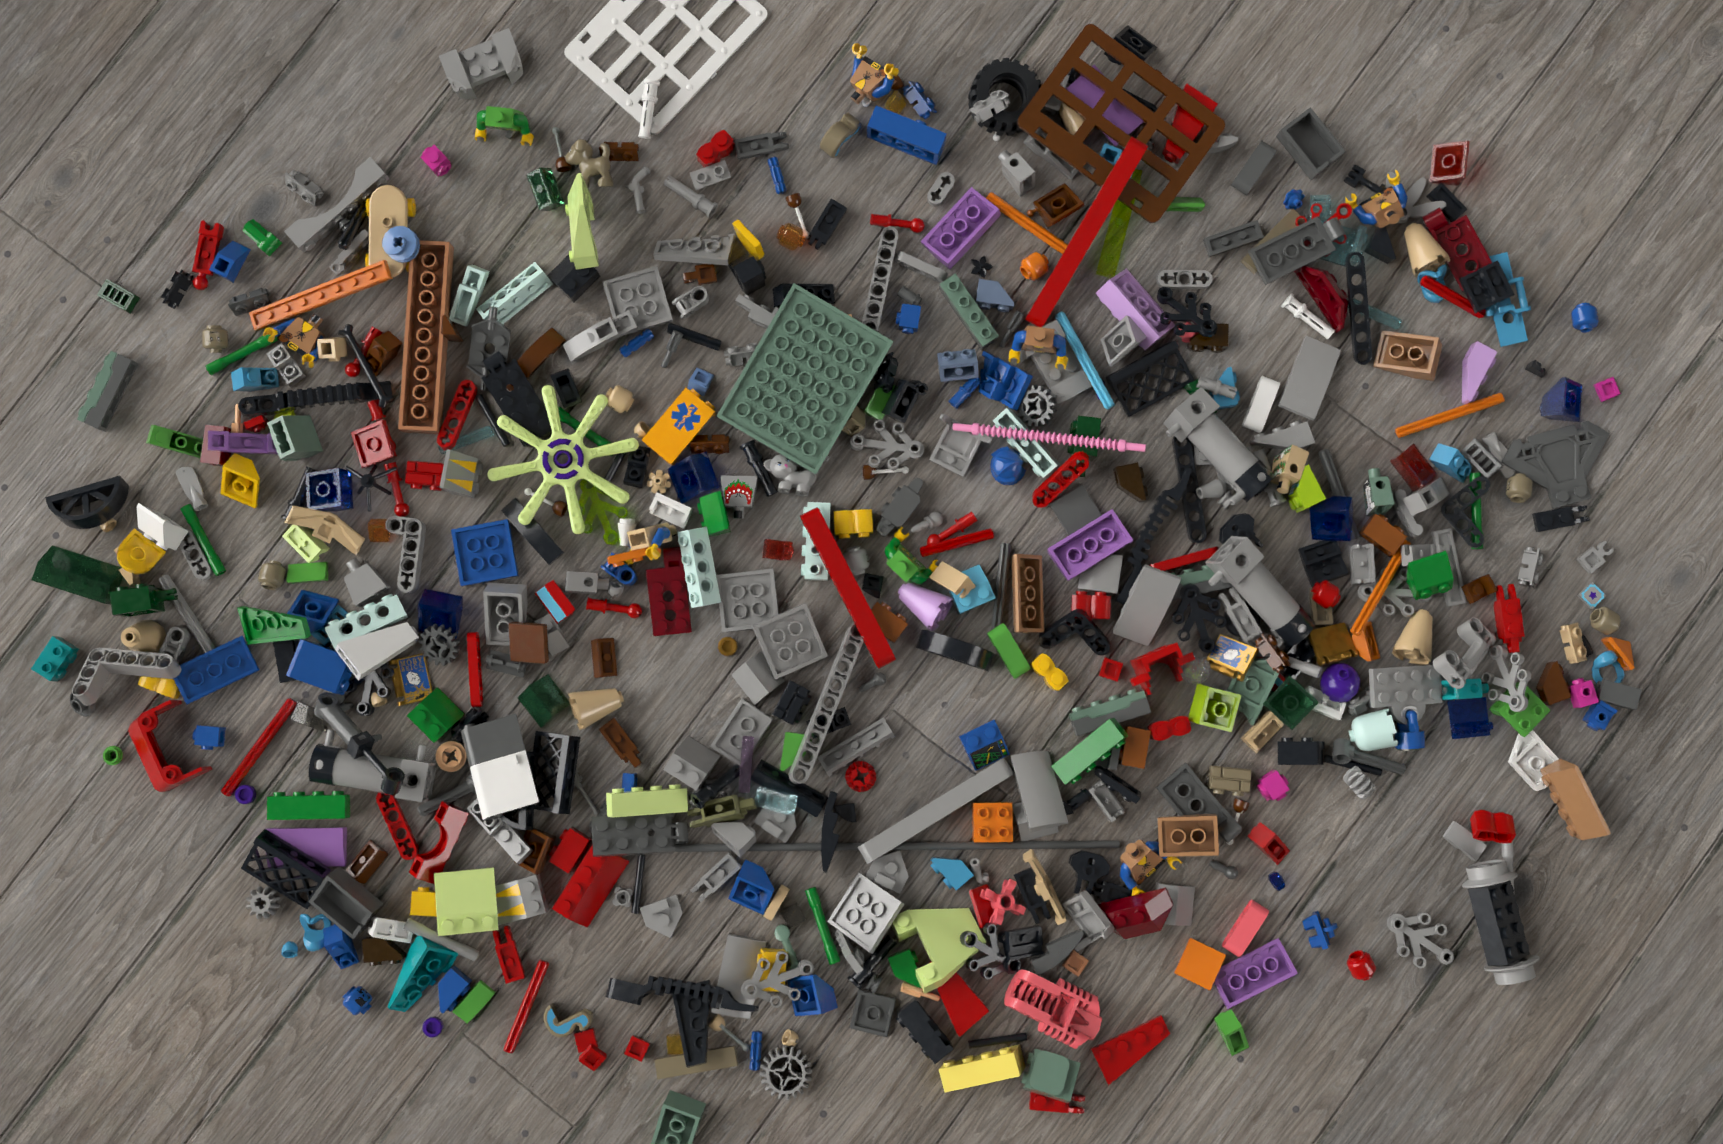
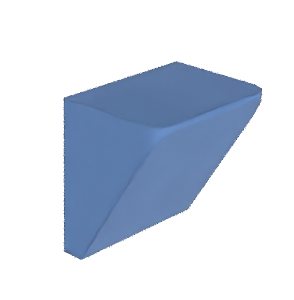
M696 368L689 379L687 388L689 390L694 389L704 396L714 375Z

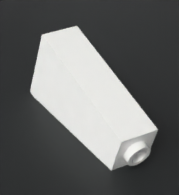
M408 622L342 641L337 644L335 650L359 681L414 645L419 637L417 630L410 626Z

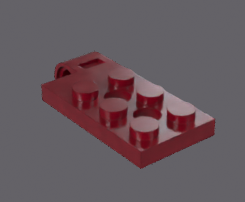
M1439 207L1422 218L1431 236L1449 255L1450 262L1446 261L1461 291L1464 292L1459 279L1491 264L1492 261L1467 215L1448 224ZM1461 244L1468 247V251L1463 255L1456 252V248ZM1474 261L1477 264L1474 271L1466 270L1465 265L1467 262Z
M680 546L663 548L665 567L646 569L653 636L692 632L681 549ZM665 591H671L674 594L672 601H666L663 598ZM667 610L675 611L676 618L674 620L666 618L665 613Z

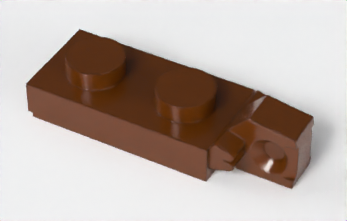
M612 718L599 729L621 760H624L625 763L630 761L635 768L642 764L637 756L640 753L638 747L616 718Z

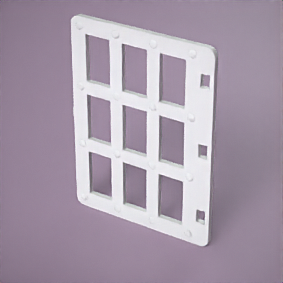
M610 0L569 43L564 53L569 61L639 123H641L643 108L639 103L642 100L641 96L644 93L645 84L642 81L629 95L614 81L642 53L656 66L645 79L660 81L666 75L681 88L662 110L653 117L651 134L656 135L670 123L710 79L717 75L716 72L767 19V10L758 1L718 0L698 20L684 8L690 0H658L666 8L639 36L625 21L645 0H625L624 2L622 0ZM736 1L750 16L723 42L709 28ZM676 16L691 30L664 58L649 43ZM617 31L631 45L604 73L590 58ZM589 33L591 37L585 44L582 43L580 40ZM701 38L716 52L689 80L674 65Z

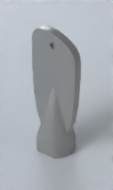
M1492 432L1482 438V440L1488 446L1489 452L1502 462L1508 450L1498 440L1496 433ZM1506 465L1499 470L1504 478H1510L1515 473V470Z
M181 467L176 470V476L185 494L192 501L194 510L200 511L208 507L195 470L191 467Z

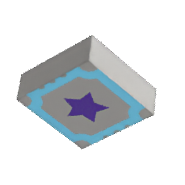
M1590 582L1577 595L1590 609H1594L1606 597L1593 582Z

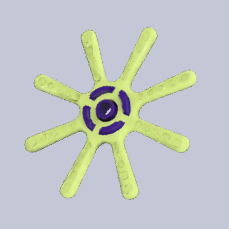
M546 385L542 388V396L552 429L551 437L547 440L539 439L508 416H500L497 420V425L535 447L538 451V457L530 462L491 468L488 470L487 476L491 481H498L532 471L541 472L543 482L519 514L518 521L522 525H528L550 488L559 484L565 489L572 531L575 534H582L585 531V524L575 491V483L580 479H585L621 504L627 503L629 493L593 473L589 469V462L596 457L635 451L638 449L639 443L637 439L629 438L595 448H588L584 445V436L608 404V398L603 394L596 396L576 432L571 435L565 434L561 428L555 389L551 385ZM561 455H567L568 461L565 464H560L558 458Z

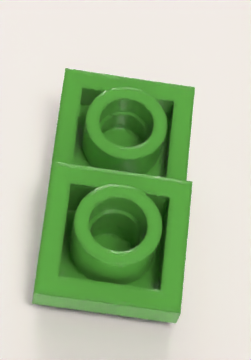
M480 980L468 991L467 996L454 1007L452 1012L468 1023L492 998L495 991Z

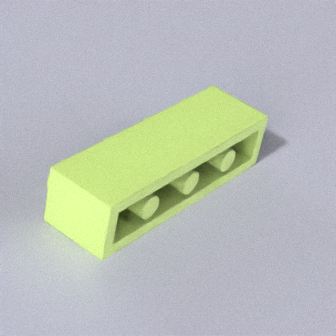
M672 784L666 789H662V786H650V790H643V787H632L631 791H624V788L612 789V792L606 793L607 816L612 818L688 812L687 788H682L681 784Z

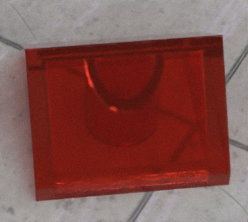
M1470 141L1433 145L1429 182L1438 184L1442 182L1446 185L1458 186L1465 180Z
M1414 443L1390 460L1412 491L1422 488L1437 474Z

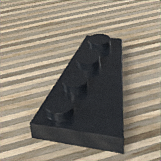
M706 980V981H702V982H698V983H700V984H705V987H706V984H707V985H710V980ZM674 994L672 996L686 1067L690 1068L707 1063L709 1003H704L702 1000L691 996Z

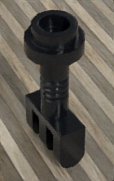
M1357 165L1352 167L1353 171H1350L1348 173L1349 177L1344 179V182L1353 188L1359 183L1376 194L1387 189L1383 183L1381 186H1378L1363 177L1366 170Z

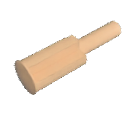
M236 404L235 423L231 425V433H243L244 424L241 423V411L238 408V404Z
M903 981L900 992L917 998L923 996L937 1002L940 1000V996L930 992L924 994L922 988Z

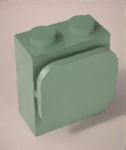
M282 415L267 422L277 453L283 461H297L301 458L312 457L323 451L311 416Z
M1036 1048L1033 1050V1053L1029 1052L1026 1064H1029L1028 1072L1024 1071L1021 1083L1024 1084L1023 1089L1069 1103L1081 1063Z

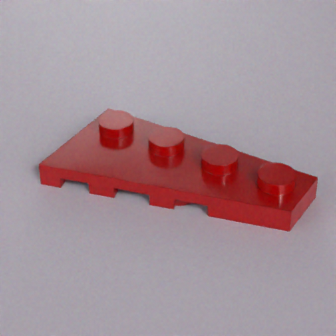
M1161 1015L1091 1048L1108 1086L1170 1035Z

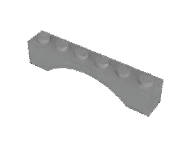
M369 157L356 168L351 188L338 205L319 216L298 219L284 232L304 253L310 251L315 247L318 240L328 236L333 227L339 226L338 224L349 213H354L363 201L370 198L377 188L386 185L387 180L390 178Z

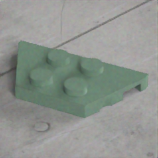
M1254 658L1245 675V679L1241 682L1237 680V677L1233 678L1227 689L1229 692L1241 695L1238 709L1244 713L1251 725H1254L1279 673L1272 670L1266 661L1268 658Z

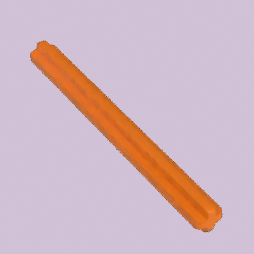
M990 192L986 199L999 208L1000 212L1061 254L1064 253L1068 244L994 193Z
M1497 393L1395 429V433L1398 438L1492 407L1504 402L1505 399L1502 393Z
M1405 539L1402 545H1411V542ZM1401 546L1392 556L1350 630L1352 634L1356 636L1361 634L1402 562Z

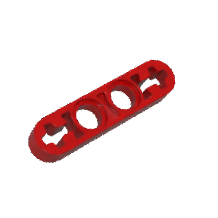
M463 380L459 384L437 436V443L443 450H451L456 445L478 390L471 380ZM470 386L472 390L467 391L466 393L464 388H468ZM464 402L466 404L465 408L461 411L456 410V405ZM457 419L458 425L455 428H450L449 422ZM449 438L450 442L444 444L443 439Z
M1081 451L1074 453L1033 492V504L1040 508L1047 506L1089 467V456L1087 453ZM1077 460H1079V461L1084 460V463L1079 462V463L1077 464ZM1069 470L1073 474L1070 477H1064L1062 472ZM1055 482L1059 484V487L1051 489L1049 484Z
M1218 546L1150 564L1149 566L1167 571L1207 560L1219 548Z
M468 632L467 652L470 702L472 707H482L483 686L480 637L478 632Z
M378 792L376 802L401 857L405 860L416 858L417 854H419V847L397 798H395V795H390L388 799L389 805L394 804L395 807L385 810L388 804L386 801L382 802L381 800L385 793ZM392 810L398 812L399 817L396 821L389 819V813ZM399 828L406 830L407 834L404 839L397 837L396 833ZM408 839H410L411 842L407 843V845L409 848L414 849V851L412 852V856L410 854H405L407 846L406 844L401 846V842H405Z

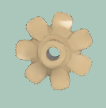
M657 470L656 475L654 473L649 474L651 480L647 481V486L652 487L651 492L656 494L659 490L661 494H665V487H671V482L667 481L670 479L669 474L665 473L663 475L662 470Z

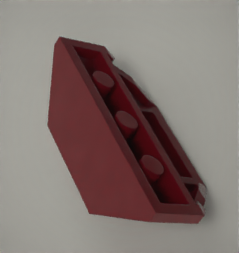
M1304 266L1294 271L1332 329L1335 330L1334 332L1338 333L1345 325L1349 301L1347 300L1346 292L1337 285L1335 276L1330 274L1328 270Z
M1161 888L1097 905L1105 912L1106 917L1114 926L1115 930L1113 932L1123 939H1129L1161 931L1173 907V901L1167 888Z

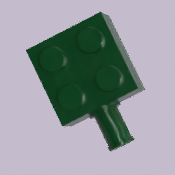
M1078 415L1070 424L1069 435L1075 436L1077 434L1078 437L1083 435L1084 438L1086 436H1089V438L1094 436L1097 439L1100 435L1101 418ZM1068 443L1067 453L1071 457L1076 452H1085L1089 456V461H1093L1097 457L1098 449L1096 446L1093 448L1091 446L1086 448L1085 445L1080 447L1079 444L1077 446H1074V444L1069 446ZM1077 460V464H1078L1079 462L1084 463V460H1081V461ZM1085 471L1079 477H1085Z
M147 583L135 585L136 588H129L128 586L118 587L116 591L109 592L112 615L122 617L164 612V601L178 599V595H174L177 594L176 588L162 590L161 588H156L155 585H148Z

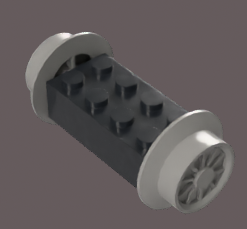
M1505 859L1489 860L1467 866L1468 880L1462 884V887L1469 888L1468 892L1487 964L1483 967L1484 970L1493 972L1495 982L1498 985L1516 984L1535 978L1536 974L1533 965L1540 960V957L1538 955H1530L1524 926L1519 915V907L1514 896V888L1510 881L1518 877V874L1508 871Z

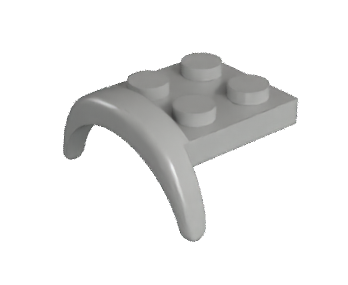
M941 414L940 420L947 425L929 461L964 477L980 443L990 444L992 438L985 434L982 436L981 433L979 435H972V432L954 431L953 423L960 422L945 414Z
M1087 890L1062 903L1063 907L1086 936L1077 944L1074 951H1080L1100 937L1103 939L1108 938L1115 930L1112 923L1106 917L1105 912L1099 908Z

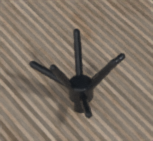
M374 465L369 474L361 475L352 468L345 466L347 471L361 479L362 485L357 494H361L366 487L368 512H371L370 488L375 487L391 495L389 490L376 483V479L396 471L397 467L372 476L377 465Z

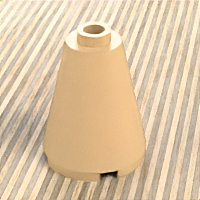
M1412 223L1406 227L1404 236L1412 272L1416 278L1422 271L1431 270L1437 272L1438 268L1444 265L1446 261L1450 262L1449 255L1422 224Z
M1419 609L1410 617L1393 647L1392 654L1402 661L1403 658L1410 659L1409 663L1416 665H1427L1431 662L1433 617L1427 610Z
M142 620L126 628L121 634V641L132 651L159 653L167 635L164 628L157 622Z
M616 688L568 694L574 718L578 720L577 726L579 730L585 729L621 707V703L624 702L621 691L617 692Z

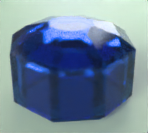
M1273 871L1267 876L1275 890L1280 891L1285 888V881L1278 872Z

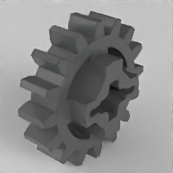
M1032 385L1031 388H1027L1018 408L1021 411L1018 417H1024L1023 423L1029 421V426H1034L1035 424L1038 427L1042 424H1048V420L1054 418L1051 413L1057 412L1053 408V406L1057 405V402L1052 401L1055 395H1049L1050 389L1044 390L1043 385L1039 387ZM1033 393H1038V394H1039V395L1036 396V397H1035V396H1032ZM1036 415H1038V416L1041 415V416H1042V417H1040V418H1034V416H1036Z
M434 624L432 627L429 626L420 635L422 638L418 642L423 644V646L419 650H424L425 653L422 656H428L429 663L434 660L435 665L441 663L442 666H445L459 656L458 651L461 647L457 644L460 642V639H455L457 633L452 634L451 627L446 630L444 624L440 627Z

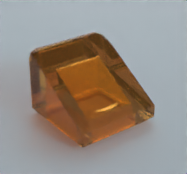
M370 519L368 523L370 542H389L390 532L386 529L385 525L387 519Z

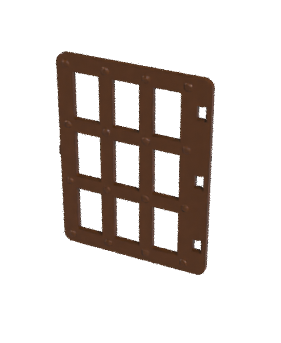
M1088 24L1083 28L1019 116L1017 124L1023 131L1102 188L1114 165L1085 145L1083 141L1095 126L1125 148L1131 137L1102 116L1115 99L1147 123L1136 139L1147 144L1157 130L1189 154L1179 169L1175 170L1147 149L1141 160L1169 180V183L1157 198L1130 178L1117 199L1147 222L1156 223L1225 128V122L1163 76L1159 70L1152 68L1094 24ZM1091 42L1124 65L1113 82L1080 58ZM1071 69L1077 71L1105 92L1093 109L1060 85ZM1133 72L1166 96L1155 113L1122 89ZM1052 95L1085 119L1074 136L1040 112ZM1175 103L1208 127L1197 144L1164 120ZM1038 128L1048 134L1045 139L1036 133ZM1086 163L1095 169L1093 174L1083 168ZM1134 198L1143 204L1140 209L1131 203Z

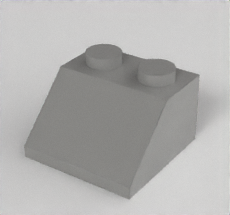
M1156 882L1155 890L1167 888L1173 901V907L1165 924L1191 926L1195 886Z

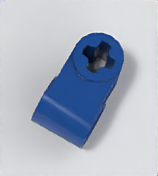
M606 562L600 566L609 575L615 577L626 586L634 585L637 581V573L627 564L613 567V564L609 565ZM626 572L632 573V578L629 581H624L623 575Z

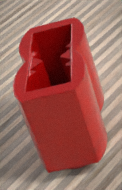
M725 130L717 132L712 137L711 142L702 145L697 151L698 162L703 167L720 162L721 158L728 156L734 150V140Z
M1076 591V595H1071V611L1081 609L1091 619L1109 620L1111 596H1106L1107 592H1095V595H1087L1086 591Z
M1175 716L1167 721L1152 722L1147 726L1148 730L1151 731L1150 739L1158 741L1166 740L1171 736H1182L1191 731L1187 716Z
M1478 810L1474 811L1470 818L1472 835L1476 840L1512 843L1516 836L1513 816L1510 814Z

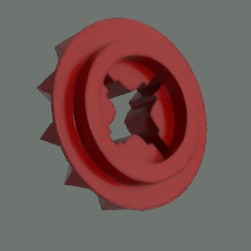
M857 761L848 767L845 779L852 790L865 792L875 784L876 772L869 763ZM856 769L861 773H869L864 777L865 784L860 780L853 781L858 776Z

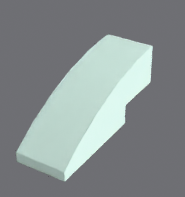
M473 264L467 266L463 282L459 284L449 316L451 321L468 326L490 271Z

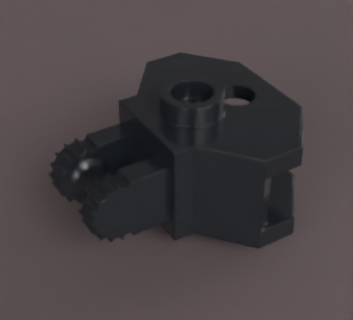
M1249 514L1232 515L1220 528L1219 542L1222 545L1231 536L1248 537L1257 547L1262 548L1264 546L1253 532L1255 519Z
M1083 850L1070 855L1068 863L1076 872L1074 893H1079L1083 879L1088 881L1086 890L1091 895L1094 882L1096 883L1098 878L1109 873L1110 865L1103 856ZM1092 858V862L1088 864V859Z

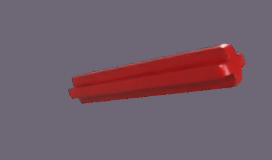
M1429 276L1422 277L1420 281L1421 286L1477 318L1484 317L1486 309L1475 313L1466 297Z
M989 528L944 540L937 544H929L920 547V554L922 557L986 541L993 539L994 533Z

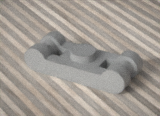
M1402 489L1392 492L1393 506L1407 535L1410 537L1421 535L1423 527L1416 523L1403 501V498L1406 497V492Z

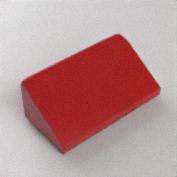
M988 884L976 886L969 890L980 928L989 923L990 917L994 913L991 901L980 897L982 889H989Z

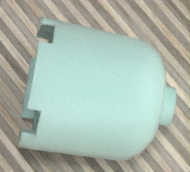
M1389 709L1355 717L1351 724L1352 730L1348 731L1350 741H1355L1357 747L1363 751L1398 746V741L1393 740V734L1396 733L1392 715H1388Z

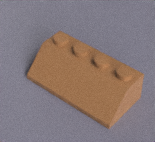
M1014 554L1012 556L1014 633L1044 632L1042 555Z
M1558 759L1540 769L1543 775L1541 777L1542 781L1549 787L1551 791L1550 797L1558 805V813L1568 825L1566 829L1572 837L1587 840L1611 834L1577 765Z

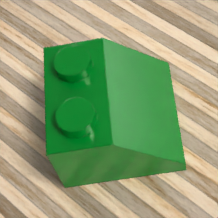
M721 491L700 497V503H697L699 515L703 514L704 518L701 526L707 527L709 537L730 533L729 520Z
M1446 551L1408 562L1406 582L1415 600L1427 599L1433 594L1446 593L1452 589L1454 578Z
M437 687L407 717L435 743L465 713Z

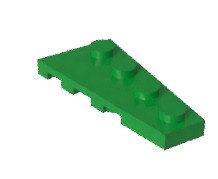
M247 606L237 608L247 645L305 639L311 636L306 617Z

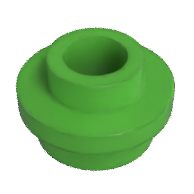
M109 746L103 752V759L109 765H117L123 759V752L117 746ZM113 752L116 753V758H115V759H113V758L111 757V754H112Z

